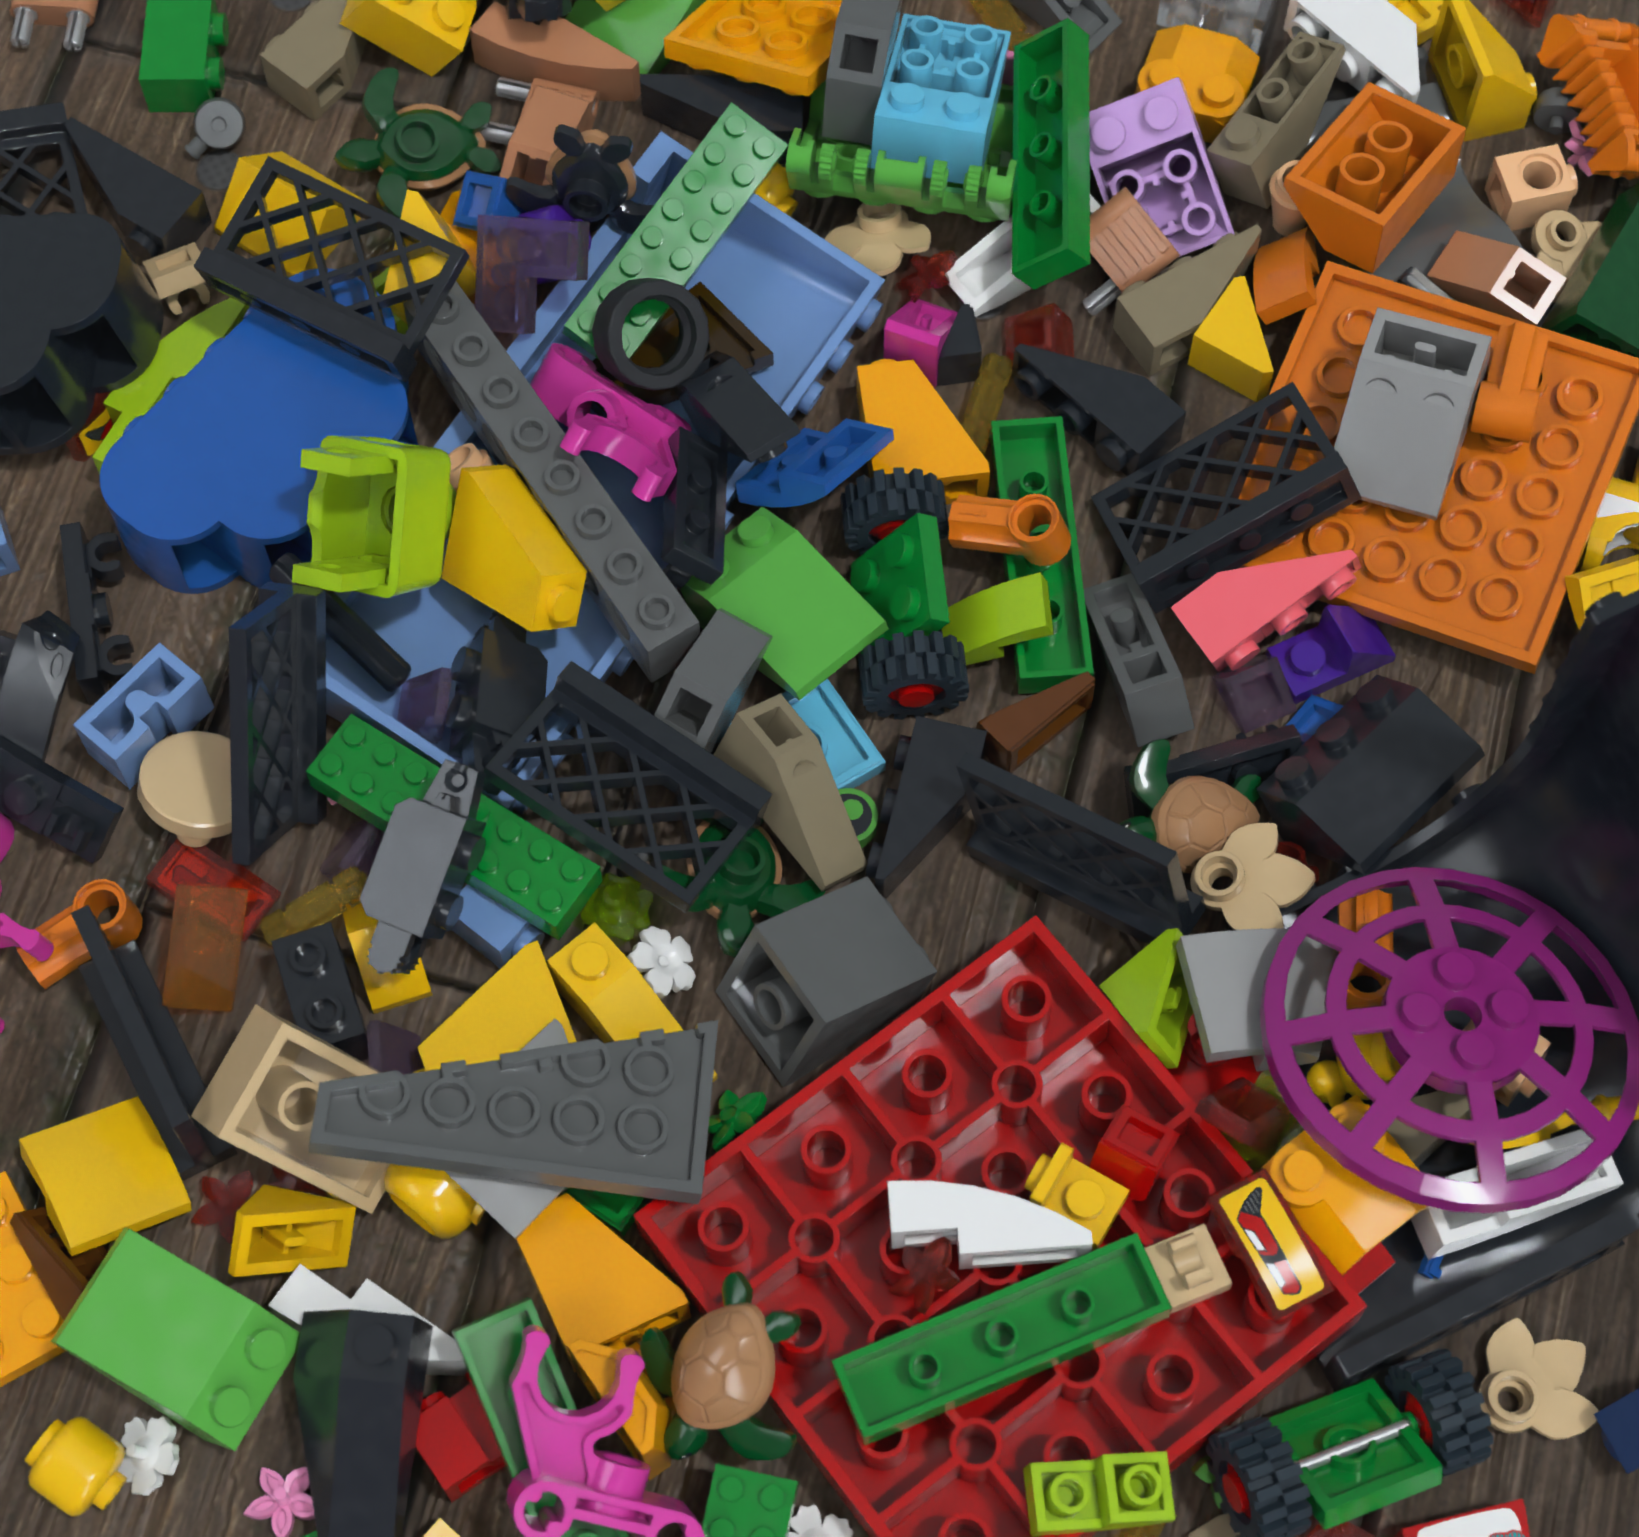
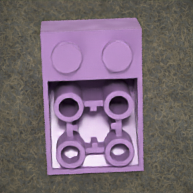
M1179 77L1089 112L1090 165L1104 204L1126 186L1179 252L1180 256L1212 245L1228 233L1235 235L1184 83Z

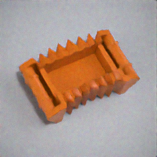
M1582 14L1553 15L1549 21L1541 50L1537 53L1541 65L1546 68L1560 69L1552 80L1567 82L1561 93L1576 95L1567 106L1582 109L1574 121L1587 124L1579 133L1582 136H1589L1583 143V146L1597 149L1587 162L1593 175L1611 176L1614 179L1625 177L1628 180L1639 178V26L1634 23L1620 22L1615 18L1605 20L1585 17Z

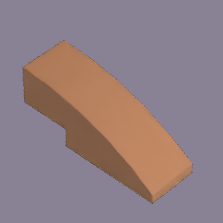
M494 1L469 29L474 63L504 78L532 83L534 78H540L599 91L600 101H636L641 95L639 61L562 17H558V20L554 21L544 19L539 26L533 22H525L524 19H508L505 6Z

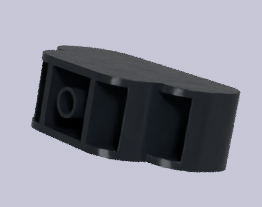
M64 212L26 216L0 215V455L41 453L67 442L86 423L93 409L96 394L110 392L131 383L148 368L156 355L164 321L163 306L114 227L101 217L86 213Z

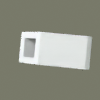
M1387 0L1289 1L1283 29L1289 33L1292 40L1301 31L1344 45L1346 51L1336 74L1339 80L1350 83L1359 92L1368 82H1371L1416 104L1420 92L1416 23Z

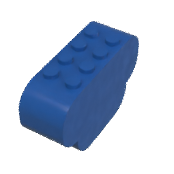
M318 268L302 271L288 279L297 283L320 274ZM327 268L328 272L333 271V270H337V269ZM357 277L332 285L336 302L347 307L369 299L365 283ZM324 288L314 291L326 297ZM249 307L243 320L225 338L215 340L208 347L203 359L185 376L173 380L166 388L163 397L145 415L134 418L127 425L122 437L110 448L103 460L100 470L101 492L130 558L141 570L162 586L187 594L214 591L227 585L239 575L253 586L260 588L267 582H273L269 576L270 568L287 552L294 553L303 563L311 562L312 536L307 524L308 497L314 487L317 471L300 467L301 449L320 448L322 440L327 436H370L418 445L407 399L409 380L405 383ZM382 308L386 326L397 331L391 308ZM373 312L364 314V316L376 321Z

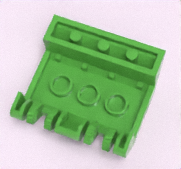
M826 80L811 94L809 121L802 140L801 128H794L788 146L786 175L790 189L804 190L808 195L818 198H827L833 195L857 198L862 203L871 206H883L888 203L910 206L925 214H938L943 211L964 214L979 222L1009 221L1012 211L1017 161L1013 160L1012 85L1001 84L984 169L982 170L983 167L970 165L968 172L965 173L964 184L948 182V162L941 160L934 161L931 179L926 178L927 157L919 156L918 163L887 159L886 151L879 150L875 169H872L871 145L822 137Z

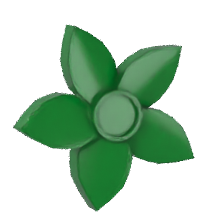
M729 1090L723 1093L719 1099L720 1113L709 1117L708 1133H716L712 1141V1147L716 1152L728 1145L736 1134L739 1137L756 1124L755 1120L761 1116L767 1102V1097L763 1092L748 1093L742 1098H739Z

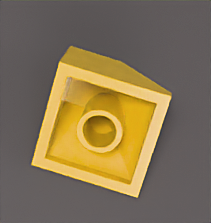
M1443 0L1428 52V59L1454 122L1466 127L1463 142L1524 129L1531 107L1537 100V87L1530 72L1525 73L1517 52L1469 0Z

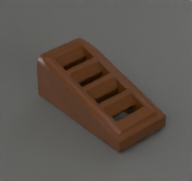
M1086 671L978 721L976 729L987 731L984 755L995 766L1010 773L1014 772L1092 707L1095 678Z
M46 1206L14 1213L10 1224L57 1312L64 1321L108 1251L101 1245L74 1256H66L65 1254L70 1253L60 1237L50 1238L48 1235L57 1231L47 1215Z

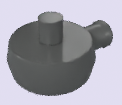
M1564 87L1549 88L1542 91L1537 96V100L1533 105V119L1536 125L1554 135L1571 132L1568 123L1582 111V109L1567 106L1576 95L1562 94L1561 91ZM1579 122L1582 129L1587 125L1586 123Z
M215 97L204 101L194 114L193 127L196 136L184 148L193 158L198 160L208 147L217 150L233 147L241 140L245 132L246 123L242 110L233 101L222 97Z

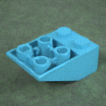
M903 14L874 115L871 168L875 169L878 151L883 150L886 151L887 159L918 163L919 156L927 157L926 178L930 179L935 160L948 162V182L964 184L965 173L968 172L970 165L981 166L983 170L988 153L1011 31L993 29L983 24L969 25L940 20L929 15Z

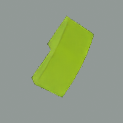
M1039 572L975 593L948 607L950 623L942 628L943 638L951 634L957 637V642L961 641L963 643L966 665L1005 657L1003 646L1054 635L1048 582Z
M1167 1451L1104 1454L1095 1460L1030 1463L1023 1468L1031 1536L1104 1531L1168 1523L1176 1520Z

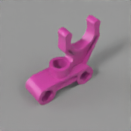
M552 343L530 385L551 415L569 428L560 443V447L575 456H578L581 451L589 450L621 463L639 477L631 492L643 501L650 502L652 498L664 496L677 473L668 443L669 437L680 426L691 432V426L669 409L656 404H647L596 371V365L588 357L577 350L563 344ZM593 401L604 407L607 418L590 414Z
M529 1325L524 1328L521 1350L509 1377L528 1465L527 1469L522 1470L512 1479L507 1491L508 1507L518 1530L525 1537H561L569 1530L573 1519L636 1533L637 1537H657L660 1529L667 1524L675 1522L683 1532L681 1537H705L701 1525L684 1502L674 1497L645 1491L651 1468L648 1464L626 1455L593 1449V1445L598 1439L614 1433L632 1415L636 1384L645 1367L641 1356L631 1348L619 1350L616 1354L615 1379L608 1393L595 1405L584 1409H562L548 1402L541 1394L537 1382L539 1363L550 1345L549 1336L538 1325ZM543 1492L556 1494L554 1506H542L538 1516L524 1513L527 1501L538 1502Z

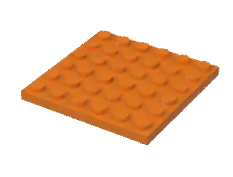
M1327 261L1315 288L1317 304L1306 308L1269 395L1294 382L1334 447L1359 358L1377 307L1491 336L1489 365L1484 381H1487L1500 326H1509L1515 322H1525ZM1536 326L1542 333L1549 335L1543 373L1540 375L1537 391H1541L1530 442L1525 443L1471 432L1472 415L1437 520L1357 500L1237 569L1353 550L1361 565V568L1353 573L1357 580L1350 588L1336 598L1328 600L1323 595L1318 599L1319 601L1331 605L1352 607L1363 616L1535 674L1567 594L1564 577L1575 574L1639 413V358ZM1293 405L1271 416L1266 429L1290 433L1297 415ZM1306 428L1303 435L1311 436ZM1260 443L1252 464L1277 467L1284 446ZM1298 448L1290 470L1302 471L1322 460L1324 456L1321 451ZM1247 477L1238 499L1249 501L1268 490L1271 481Z

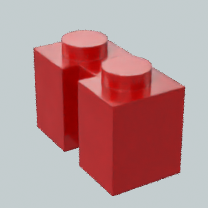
M468 1371L465 1374V1378L469 1385L449 1399L443 1391H439L422 1400L415 1446L451 1503L506 1466Z

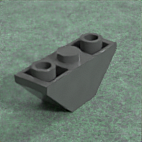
M842 0L836 20L826 76L822 137L872 146L874 115L895 46L903 0Z
M722 608L718 609L675 670L654 716L711 754H714L729 728L773 636Z

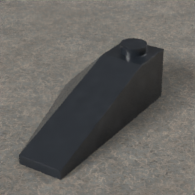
M353 1309L303 1312L293 1379L318 1537H402L433 1331L432 1325L416 1316Z

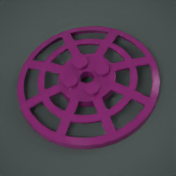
M1411 867L1379 871L1348 881L1321 896L1296 918L1280 941L1264 980L1259 1013L1262 1047L1272 1079L1289 1111L1313 1141L1344 1168L1373 1186L1410 1202L1452 1212L1497 1213L1525 1209L1555 1199L1589 1179L1612 1156L1635 1117L1639 1103V1021L1625 987L1603 954L1582 931L1560 913L1524 891L1489 877L1454 869ZM1408 885L1417 906L1405 907L1384 914L1366 924L1357 933L1322 918L1333 907L1347 899L1382 888ZM1437 886L1481 894L1512 906L1530 917L1521 927H1518L1508 920L1485 911L1459 905H1444ZM1424 922L1432 949L1418 953L1406 961L1375 942L1396 929ZM1451 922L1478 926L1508 939V941L1493 958L1478 951L1459 948ZM1551 932L1555 933L1572 947L1595 973L1611 999L1614 1008L1586 1004L1583 994L1569 970L1550 949L1542 944ZM1305 937L1339 951L1340 953L1334 962L1327 981L1324 1002L1325 1014L1286 1021L1284 1002L1288 973L1298 947ZM1531 955L1554 979L1565 1001L1534 1000L1525 984L1515 972ZM1358 961L1391 980L1383 996L1381 1006L1347 1010L1348 982L1353 968ZM1458 1010L1467 1014L1472 1019L1475 1029L1463 1031L1454 1028L1446 1020L1444 1012ZM1540 1026L1573 1027V1057L1565 1077L1534 1051L1539 1038ZM1593 1030L1619 1033L1625 1036L1628 1054L1627 1078L1619 1105L1610 1121L1580 1092L1587 1080L1593 1060ZM1382 1032L1389 1050L1402 1066L1389 1084L1384 1082L1367 1063L1353 1035ZM1331 1039L1333 1049L1346 1073L1363 1094L1374 1102L1351 1132L1333 1117L1312 1091L1296 1061L1292 1046ZM1520 1073L1548 1096L1545 1101L1529 1111L1509 1118L1499 1119L1494 1091L1508 1085ZM1424 1083L1444 1092L1467 1095L1471 1120L1440 1115L1418 1106L1410 1100ZM1564 1112L1593 1140L1583 1152L1557 1168L1529 1178L1507 1181L1502 1142L1512 1141L1536 1133L1557 1120ZM1395 1119L1434 1137L1460 1143H1475L1479 1182L1457 1181L1426 1174L1391 1160L1373 1148Z

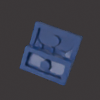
M847 418L829 433L803 428L800 430L801 433L786 442L788 448L782 454L769 461L759 463L735 482L738 500L740 503L763 507H792L814 502L829 494L894 440L893 429Z

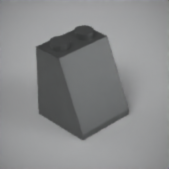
M864 877L756 924L715 992L784 1088L913 1006L938 971L929 961L925 950L915 942L898 919L889 901L879 893L868 877Z

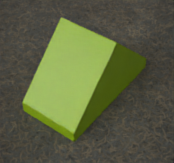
M1178 928L1165 930L1099 985L1134 1031L1166 1068H1178L1188 1033L1187 1024L1193 1014L1176 950V944L1180 936H1184Z

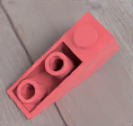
M1346 550L1216 573L1170 608L1218 672L1227 666L1234 671L1252 660L1260 652L1257 644L1274 631H1277L1279 635H1284L1301 624L1309 615L1305 609L1323 595L1328 600H1331L1350 588L1357 580L1353 573L1359 570L1361 565L1354 551Z

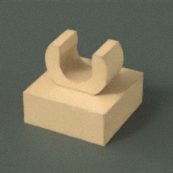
M195 242L142 262L159 299L165 298L170 310L175 315L182 313L178 296L181 291L192 288L196 290L203 305L210 302V293L204 283L206 281L194 268V264L201 254Z
M1205 1224L1145 1248L1172 1307L1170 1314L1230 1290L1232 1286V1281Z

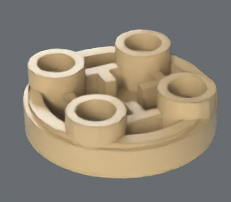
M187 731L173 734L156 743L147 752L140 766L137 797L143 809L155 823L165 830L176 834L178 840L186 846L202 847L207 845L212 838L232 833L230 738L206 731Z

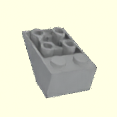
M1377 307L1359 358L1334 446L1335 451H1338L1346 464L1362 497L1359 500L1437 520L1475 409L1481 381L1485 379L1488 371L1491 336Z

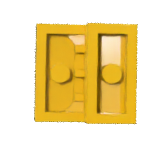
M138 1096L19 1139L21 1157L45 1196L47 1215L71 1256L116 1240L124 1227L138 1232L192 1211L191 1201L173 1159Z

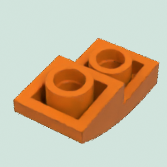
M1309 227L1257 250L1253 269L1254 300L1256 313L1265 325L1317 304L1313 277L1319 275L1320 272L1314 236Z

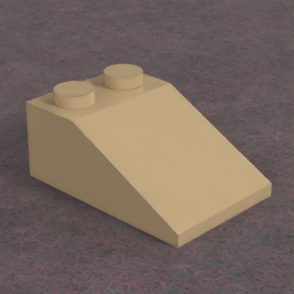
M255 1004L191 1117L218 1138L371 1214L385 1192L384 1178L386 1170L390 1165L389 1163L309 1153V1142L319 1082L382 1072Z

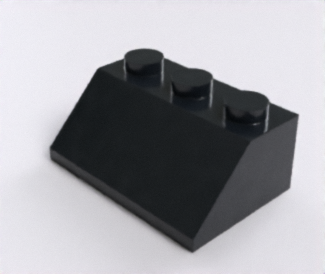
M1376 675L1369 682L1361 686L1356 695L1333 717L1321 724L1316 733L1293 755L1281 762L1275 772L1256 790L1272 821L1277 825L1278 832L1284 842L1365 873L1471 770L1485 754L1482 747L1419 688Z

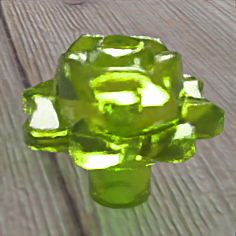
M605 873L602 875V883L588 900L581 913L582 921L587 925H592L595 922L608 937L630 941L634 937V928L643 930L650 925L648 911L653 902V894L649 890H640L641 883L631 876L621 878L612 873Z

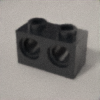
M331 922L271 941L296 1026L360 1061L375 1057L345 958Z

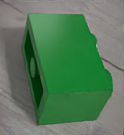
M147 0L139 82L149 112H196L197 108L204 101L215 98L216 90L224 89L225 69L223 59L219 57L220 46L228 45L229 26L226 13H218L215 0Z

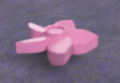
M1574 118L1568 123L1573 137L1564 143V146L1574 153L1567 158V161L1573 167L1578 164L1579 168L1590 177L1593 174L1587 162L1597 149L1583 146V143L1589 137L1579 135L1582 127L1579 122L1574 121Z
M307 1467L293 1470L286 1476L285 1481L276 1471L261 1468L259 1481L267 1495L254 1500L243 1514L245 1517L256 1520L272 1517V1529L276 1536L289 1537L294 1526V1516L301 1520L315 1519L312 1497L307 1494L310 1490Z

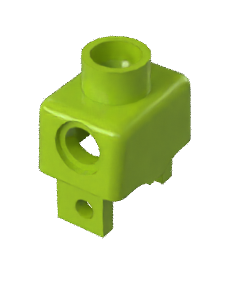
M327 436L322 440L320 448L301 449L300 467L316 470L317 478L308 497L307 524L312 536L311 562L293 564V583L339 593L355 591L390 598L431 587L440 581L445 539L449 538L457 494L455 488L449 483L451 461L445 451L438 448L405 444L390 439L370 436Z

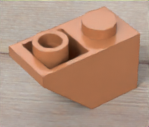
M537 86L509 140L499 177L506 179L517 177L538 185H551L546 179L545 170L550 156L558 148L553 140L555 128L559 124H563L583 132L592 102Z
M1458 230L1454 232L1426 275L1440 289L1461 303L1532 325L1538 324L1567 279L1519 246Z

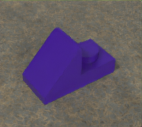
M1339 605L1324 607L1318 626L1268 647L1264 656L1267 665L1291 706L1307 700L1311 695L1316 696L1391 663L1396 658L1394 651L1374 619L1361 615L1352 607Z

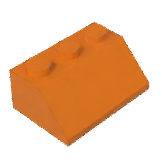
M1368 82L1288 173L1283 186L1325 251L1373 274L1454 177L1466 127Z

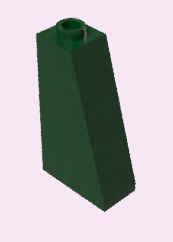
M1639 183L1618 196L1542 324L1544 329L1639 358Z

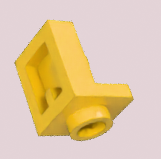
M1062 1142L1053 1158L1045 1154L1040 1156L1024 1188L1033 1192L1030 1202L1055 1211L1089 1229L1092 1233V1249L1096 1250L1100 1247L1128 1198L1129 1189L1073 1159L1074 1149Z

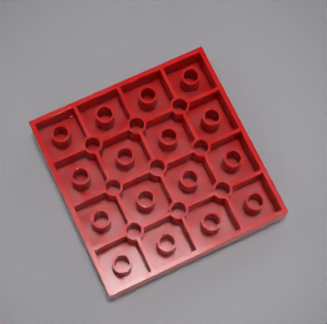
M1037 915L706 1160L703 1190L699 1204L654 1199L633 1215L641 1237L702 1317L724 1306L722 1297L723 1281L728 1274L736 1271L742 1272L753 1289L751 1304L756 1305L764 1317H767L773 1311L779 1310L789 1311L800 1317L801 1324L798 1332L787 1340L773 1344L775 1376L773 1388L767 1402L787 1429L797 1435V1442L870 1537H1091L1097 1531L1044 1536L1030 1535L1024 1467L1030 1463L1095 1460L1104 1454L1167 1451L1169 1472L1171 1473L1209 1442L1208 1438L1211 1435L1225 1430L1356 1325L1368 1306L1281 1204L1324 1283V1287L1322 1290L1284 1310L1278 1309L1247 1248L1220 1205L1222 1197L1259 1179V1177ZM1122 1105H1126L1180 1134L1146 1200L1141 1202L1128 1196L1099 1248L1137 1233L1145 1249L1205 1224L1232 1281L1230 1290L1174 1312L1168 1318L866 1446L864 1445L834 1374L832 1360L1065 1263L1054 1262L959 1269L957 1244L892 1249L887 1181H938L972 1185L1013 1195L1030 1202L1033 1192L1027 1190L1024 1186L1040 1156L1045 1154L1053 1158L1063 1142L1074 1149L1073 1159L1089 1167L1099 1141Z

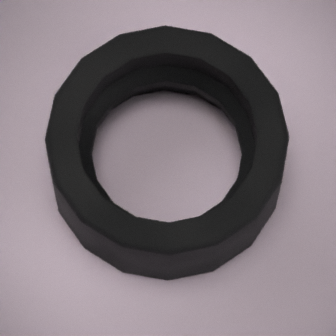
M642 278L628 280L611 290L599 305L592 327L594 350L603 368L619 382L653 391L674 388L691 378L703 362L709 343L708 319L699 300L684 286L663 279ZM655 299L666 303L673 309L678 319L680 336L676 350L667 363L660 367L644 368L637 366L627 357L623 349L622 329L625 318L634 305L641 301Z

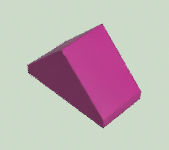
M913 298L887 318L884 328L883 359H893L896 361L914 360L934 389H936L939 355L958 312Z

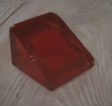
M1055 303L1005 318L1006 366L1010 370L1013 368L1014 349L1020 343L1074 358L1072 321Z

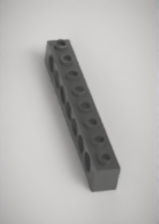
M456 281L417 349L498 465L507 464L515 469L587 570L584 588L652 683L678 668L700 636L699 621L581 455H572L560 447V443L565 436L564 431ZM425 294V295L420 296V297H421V300H422V304H423V302H424V300L426 299V297H427L428 294ZM413 299L403 302L408 328L417 314Z

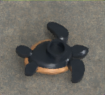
M559 124L555 128L553 140L558 148L550 156L545 170L546 179L551 185H538L517 177L507 179L506 194L508 198L524 211L529 212L551 205H563L571 216L581 219L586 223L590 233L600 229L606 220V214H608L620 230L633 234L654 206L638 204L630 200L635 195L637 186L636 174L628 159L633 149L632 140L627 136H608V134L598 129L580 132L578 129Z

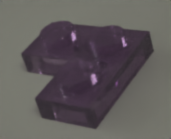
M493 214L478 215L475 308L492 331L516 334L535 333L537 278L572 281L588 279L590 222Z

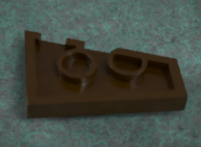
M701 281L688 290L699 300L708 319L709 343L705 357L716 350L734 357L749 374L774 365L773 352ZM669 308L631 361L637 366L644 368L660 367L667 363L675 352L680 335L678 319L672 308ZM597 358L592 360L597 367V372L647 404L663 406L679 400L674 388L653 391L619 382L603 368L600 360ZM593 401L591 409L598 416L607 418L604 407Z

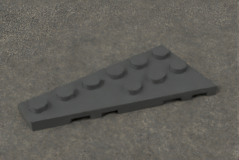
M719 1020L697 1023L695 1029L664 1034L663 1029L640 1032L638 1038L602 1043L599 1039L504 1053L500 1054L499 1060L466 1065L465 1060L441 1063L440 1069L405 1075L395 1070L319 1082L309 1142V1153L699 1204L703 1190Z

